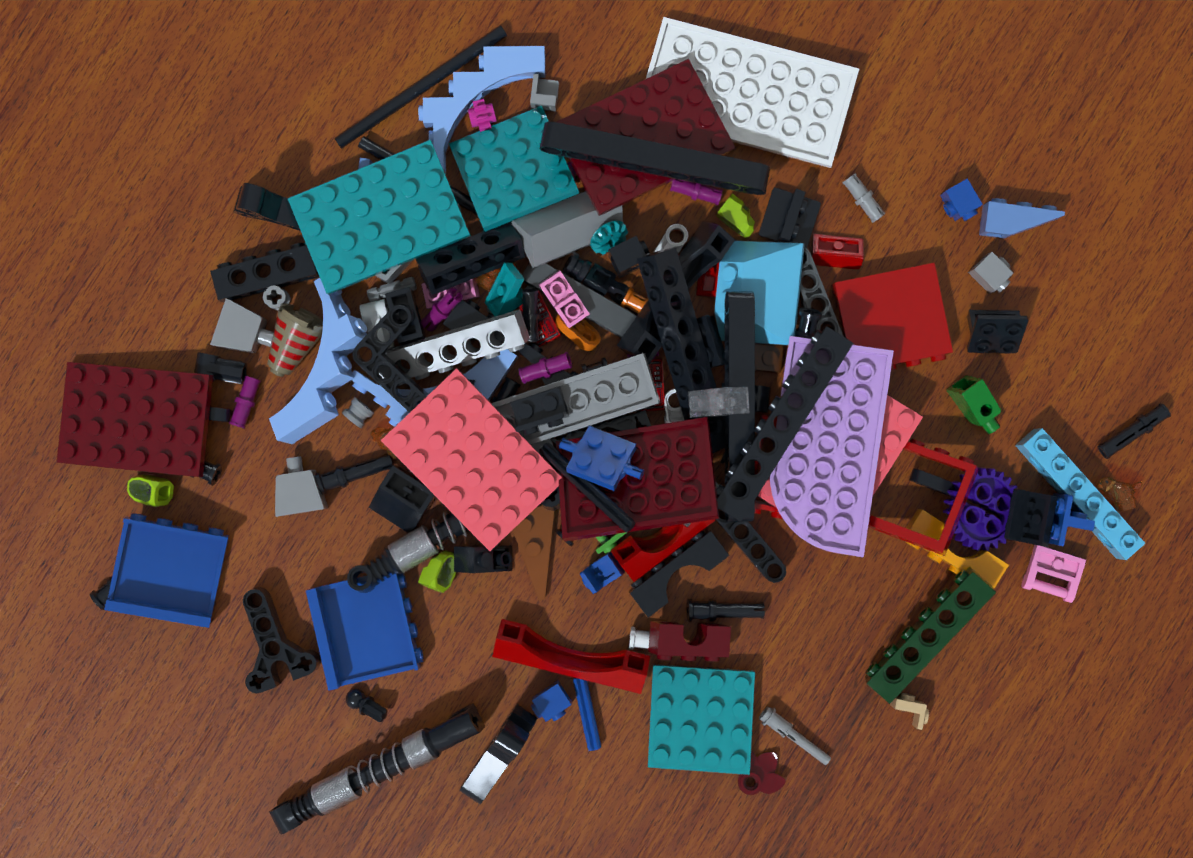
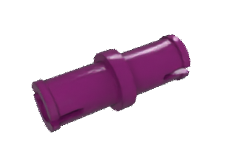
M678 179L672 181L670 188L671 192L674 191L690 196L691 200L696 201V199H700L715 205L719 204L723 192L722 189Z
M450 288L441 300H437L432 305V310L421 320L424 328L431 322V325L426 330L434 331L443 319H447L452 309L463 299L460 291L453 298V294L457 289Z
M565 352L549 359L541 358L538 363L521 367L518 370L520 378L525 384L541 377L549 378L553 373L572 368V362L569 354Z
M248 376L244 377L245 380L239 397L235 398L234 402L237 403L229 422L231 425L244 429L251 407L254 408L255 406L253 401L261 382Z

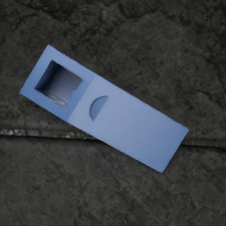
M994 198L983 205L979 235L1004 239L1063 217L1065 212L1057 211L1055 206L1044 205L1041 208H1035L1028 202H1017L1016 205L1007 204L1005 199Z

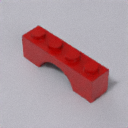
M715 519L666 526L655 534L643 538L630 535L610 551L633 582H635L713 523Z

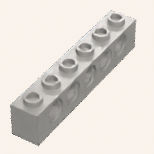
M519 309L387 349L384 353L411 378L415 377L416 380H420L430 376L429 372L438 370L439 373H444L453 369V365L459 363L462 366L477 362L476 358L485 356L486 359H491L499 356L500 351L509 349L510 352L518 351L524 348V344L530 337ZM494 331L502 332L505 340L498 341L494 336ZM476 338L479 340L481 348L473 347L470 339ZM447 345L454 346L457 350V355L450 354L447 350ZM424 352L432 355L433 362H428L425 359ZM401 359L408 361L410 369L402 366ZM381 365L379 367L380 376L390 378L392 373L390 367Z

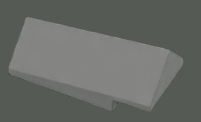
M585 191L513 220L511 223L522 240L523 249L532 268H535L590 246L591 238L599 227L610 221L619 220L623 222V212L621 205L598 216Z

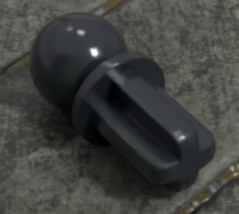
M352 689L347 693L346 704L351 709H359V714L367 715L377 722H382L387 717V709L374 702L373 697L368 696L366 698L362 690Z

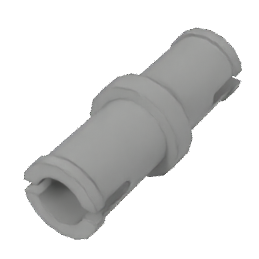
M856 173L843 182V185L846 186L856 201L854 203L857 206H861L872 223L885 214V211L881 209L872 195L874 193L871 190H867Z

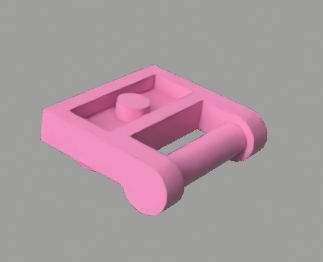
M1034 545L1021 587L1027 590L1035 589L1063 598V601L1072 603L1076 596L1086 560L1050 548ZM1037 572L1066 580L1068 585L1066 588L1035 578Z

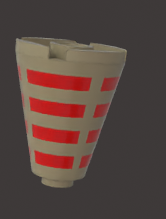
M282 303L279 307L267 363L271 368L270 371L280 377H284L285 374L291 375L321 338L323 330V319L303 308L295 311L293 310L295 305Z

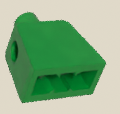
M965 375L946 389L970 423L982 426L987 434H991L1000 428V424L995 417L1001 413V409L983 379Z

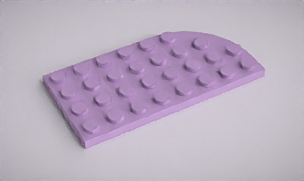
M789 337L783 383L789 374L794 376L798 371L799 366L796 363L803 352L809 353L812 349L811 339ZM852 345L770 475V487L774 503L785 523L800 538L822 550L864 557L893 350ZM818 350L816 352V359L818 362L825 364L829 361V355L824 350ZM804 372L802 381L805 385L812 386L815 383V376L810 372ZM782 387V390H781V396H782V394L784 393V391L786 390V389H784L783 387ZM790 394L788 404L792 408H799L801 398L797 394ZM778 416L776 429L785 430L787 420L783 416Z

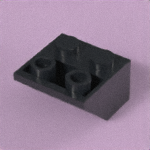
M393 465L380 484L369 508L407 533H410L416 529L436 496L418 478L398 465Z

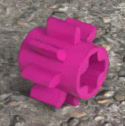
M484 98L472 101L474 107L467 109L472 128L479 126L480 132L491 129L490 123L497 122L492 103L485 104Z

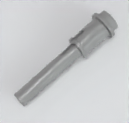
M766 707L759 716L762 725H768L783 738L787 736L824 765L829 763L831 757L792 728L793 724L777 714L775 708Z

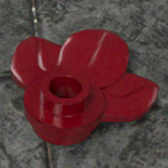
M751 750L750 775L740 774L738 777V786L743 793L755 795L761 791L766 794H772L784 786L786 780L774 773L778 762L777 753L765 752L756 757ZM748 777L755 779L753 786L746 785L745 781Z

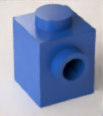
M968 178L940 195L945 203L943 208L950 218L953 217L954 221L963 218L964 221L978 214L976 209L983 205Z
M559 680L533 696L532 702L534 704L531 705V708L538 718L543 717L546 722L551 718L553 721H556L566 714L565 709L572 705V700Z

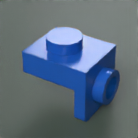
M610 551L581 571L580 576L582 577L583 584L595 594L604 586L622 576L625 571Z

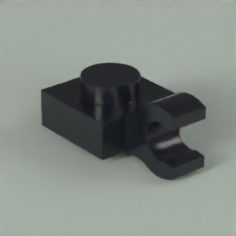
M594 263L583 282L584 286L603 297L608 292L611 299L618 304L622 303L630 289L626 284L615 280L616 274Z

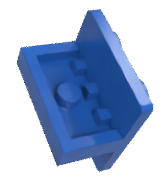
M1053 494V496L1058 498L1049 544L1064 546L1067 527L1089 531L1094 530L1095 521L1088 520L1087 514L1071 511L1073 495Z

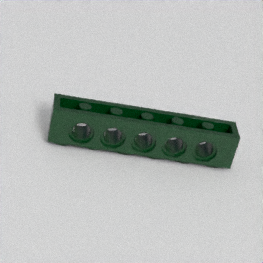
M971 567L966 571L962 569L954 577L953 581L955 583L949 589L944 588L936 596L937 602L931 608L926 607L919 614V621L913 627L909 625L900 635V641L896 645L892 643L886 648L879 663H872L866 670V683L889 704L995 595V589ZM961 591L970 593L969 599L964 602L958 601L957 595ZM950 610L952 611V616L948 620L939 619L941 611ZM930 628L935 631L934 635L928 639L921 636L922 631ZM908 647L917 649V653L912 657H907L903 654L904 650ZM894 665L900 668L899 672L895 675L886 673L889 666Z

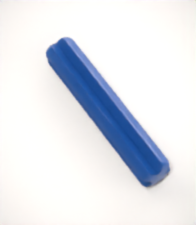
M573 678L587 748L589 751H595L601 748V742L588 682Z

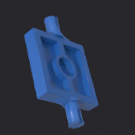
M588 426L578 443L565 438L560 442V449L572 452V458L566 467L567 473L615 491L619 481L626 474L639 480L643 477L644 469L631 465V458L636 451V444L592 426Z

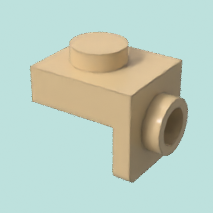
M900 693V697L897 696L890 703V706L894 709L914 713L912 726L916 729L922 730L923 724H927L929 709H926L927 705L924 702L915 700L914 695Z

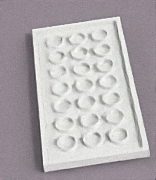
M663 17L646 79L689 59L732 142L824 167H832L859 68Z

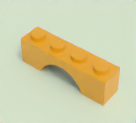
M917 509L906 528L939 540L944 523L923 509ZM906 542L908 545L919 550V546ZM949 548L945 556L925 549L929 552L927 557L939 564L941 561H944L950 565L948 570L955 575L962 569L966 571L971 567L993 588L996 587L1009 566L985 550H980L972 556L959 557L952 553Z

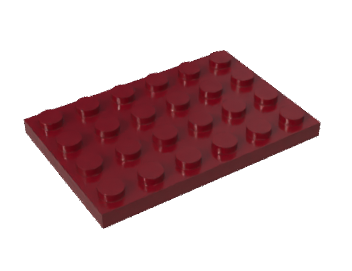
M689 59L557 121L558 123L722 156L735 150V146ZM569 158L598 216L675 180L673 178Z
M67 362L57 463L203 477L213 375Z
M707 417L610 433L636 444V451L631 458V465L644 469L641 480L626 474L619 481L615 491L595 484L634 520L635 526L629 532L719 519L710 428ZM582 437L568 440L578 443V441L581 440ZM556 441V449L570 461L572 452L560 449L561 441ZM558 471V474L562 477L559 479L562 539L565 542L626 533Z

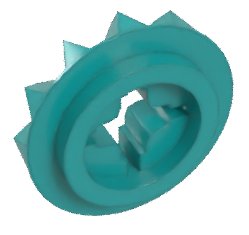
M619 220L605 223L593 234L590 241L591 248L595 253L604 255L610 248L626 241L625 236L628 234L626 225Z

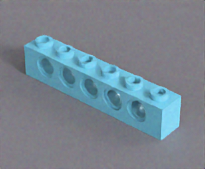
M1043 428L1033 429L1015 445L1057 493L1073 495L1071 509L1074 512L1087 514L1088 520L1095 521L1092 532L1116 559L1128 560L1145 544Z

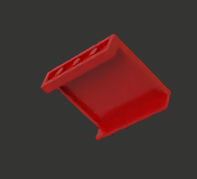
M935 262L835 282L831 285L832 294L836 295L844 337L853 342V345L893 350L891 370H896V364L906 363V367L922 364L921 359L930 358L931 362L945 360L946 354L953 353Z

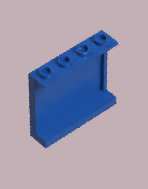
M131 513L130 517L125 516L104 610L209 628L229 535H224V530L209 528L208 531L198 530V525L183 523L182 527L172 525V520L157 518L156 522L146 520L147 516Z
M390 573V578L385 576V581L379 580L380 584L376 585L368 593H360L352 589L348 585L347 580L306 590L328 691L348 684L420 669L421 663L424 662L421 647L417 648L415 638L418 637L416 623H411L409 615L413 610L409 597H405L403 589L407 587L404 573L401 575H392ZM368 576L358 577L357 584L359 586L364 585L368 580Z

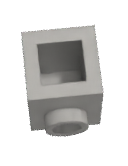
M993 252L986 254L968 272L989 294L996 290L1001 292L1010 284L1008 278L1013 274L1009 269L1011 267L1004 258H998Z

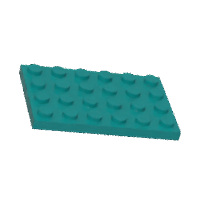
M431 140L288 198L323 287L328 295L470 236Z

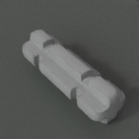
M409 277L403 279L402 282L398 280L390 284L381 285L380 288L368 289L367 296L370 302L381 300V298L386 299L385 293L407 287L414 291L417 289L415 279Z

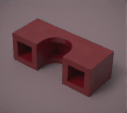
M650 621L648 652L656 654L657 659L672 660V656H681V660L696 661L697 656L704 657L706 661L718 662L720 657H729L730 626L716 623H698L695 638L690 642H686L683 636V624Z

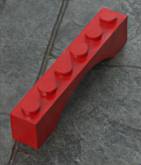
M501 619L492 655L494 658L638 694L642 692L650 661L649 655L629 650L609 653H590L572 650L546 640L525 624Z

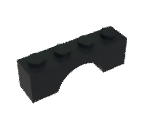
M704 530L699 532L691 539L693 541L692 544L686 548L682 545L671 554L673 557L667 563L661 561L651 569L653 573L646 579L642 576L631 584L633 589L629 593L648 618L668 603L667 584L671 575L676 570L684 566L696 565L710 571L730 556L710 530L706 533Z

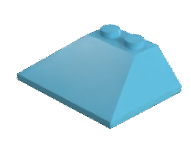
M733 242L719 262L714 313L719 336L722 341H725L724 303L727 291H752L754 293L755 343L788 345L789 337H795L804 243Z

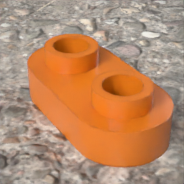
M559 314L555 317L557 328L580 349L593 351L600 343L601 337L599 332L585 319L568 328Z

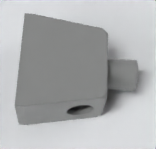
M225 299L210 345L256 353L259 344L271 347L274 332L265 330L267 319L231 300Z
M301 456L286 458L288 474L276 475L275 516L328 509L325 496L321 494L317 485L316 470L303 471Z

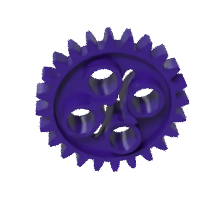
M978 468L968 500L974 504H980L983 509L966 502L954 532L956 534L955 540L961 541L963 546L971 547V549L989 551L990 547L997 549L998 542L1007 543L1004 538L1005 525L1010 509V499L1013 489H1017V485H1009L1012 479L1004 477V472H995V469ZM960 474L961 482L953 481V485L956 488L954 491L947 490L948 494L952 497L951 499L944 500L949 505V509L943 510V513H950L965 474ZM980 488V493L977 497V489ZM1000 499V504L997 507V501ZM969 510V518L966 519V513ZM985 510L998 514L1000 519L992 514H986ZM989 521V529L987 530L986 526Z

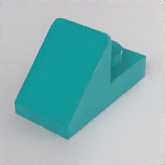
M513 263L503 264L484 302L495 317L512 312L523 304V289L521 285L524 277Z

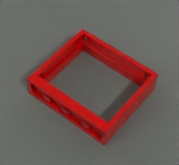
M910 439V442L906 443L903 450L965 472L940 539L936 540L872 515L869 517L868 528L945 556L977 476L978 468L974 465L972 459L964 456H959V459L949 456L950 453L944 449L935 447L934 450L925 448L923 442Z

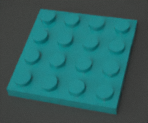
M542 106L491 126V129L478 131L449 143L485 232L579 194L565 158L540 150L544 123L549 122Z
M653 664L648 767L750 775L755 671Z

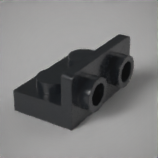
M561 387L510 402L517 423V427H514L515 431H523L525 436L539 432L538 426L548 424V427L552 428L564 424L563 419L570 417Z

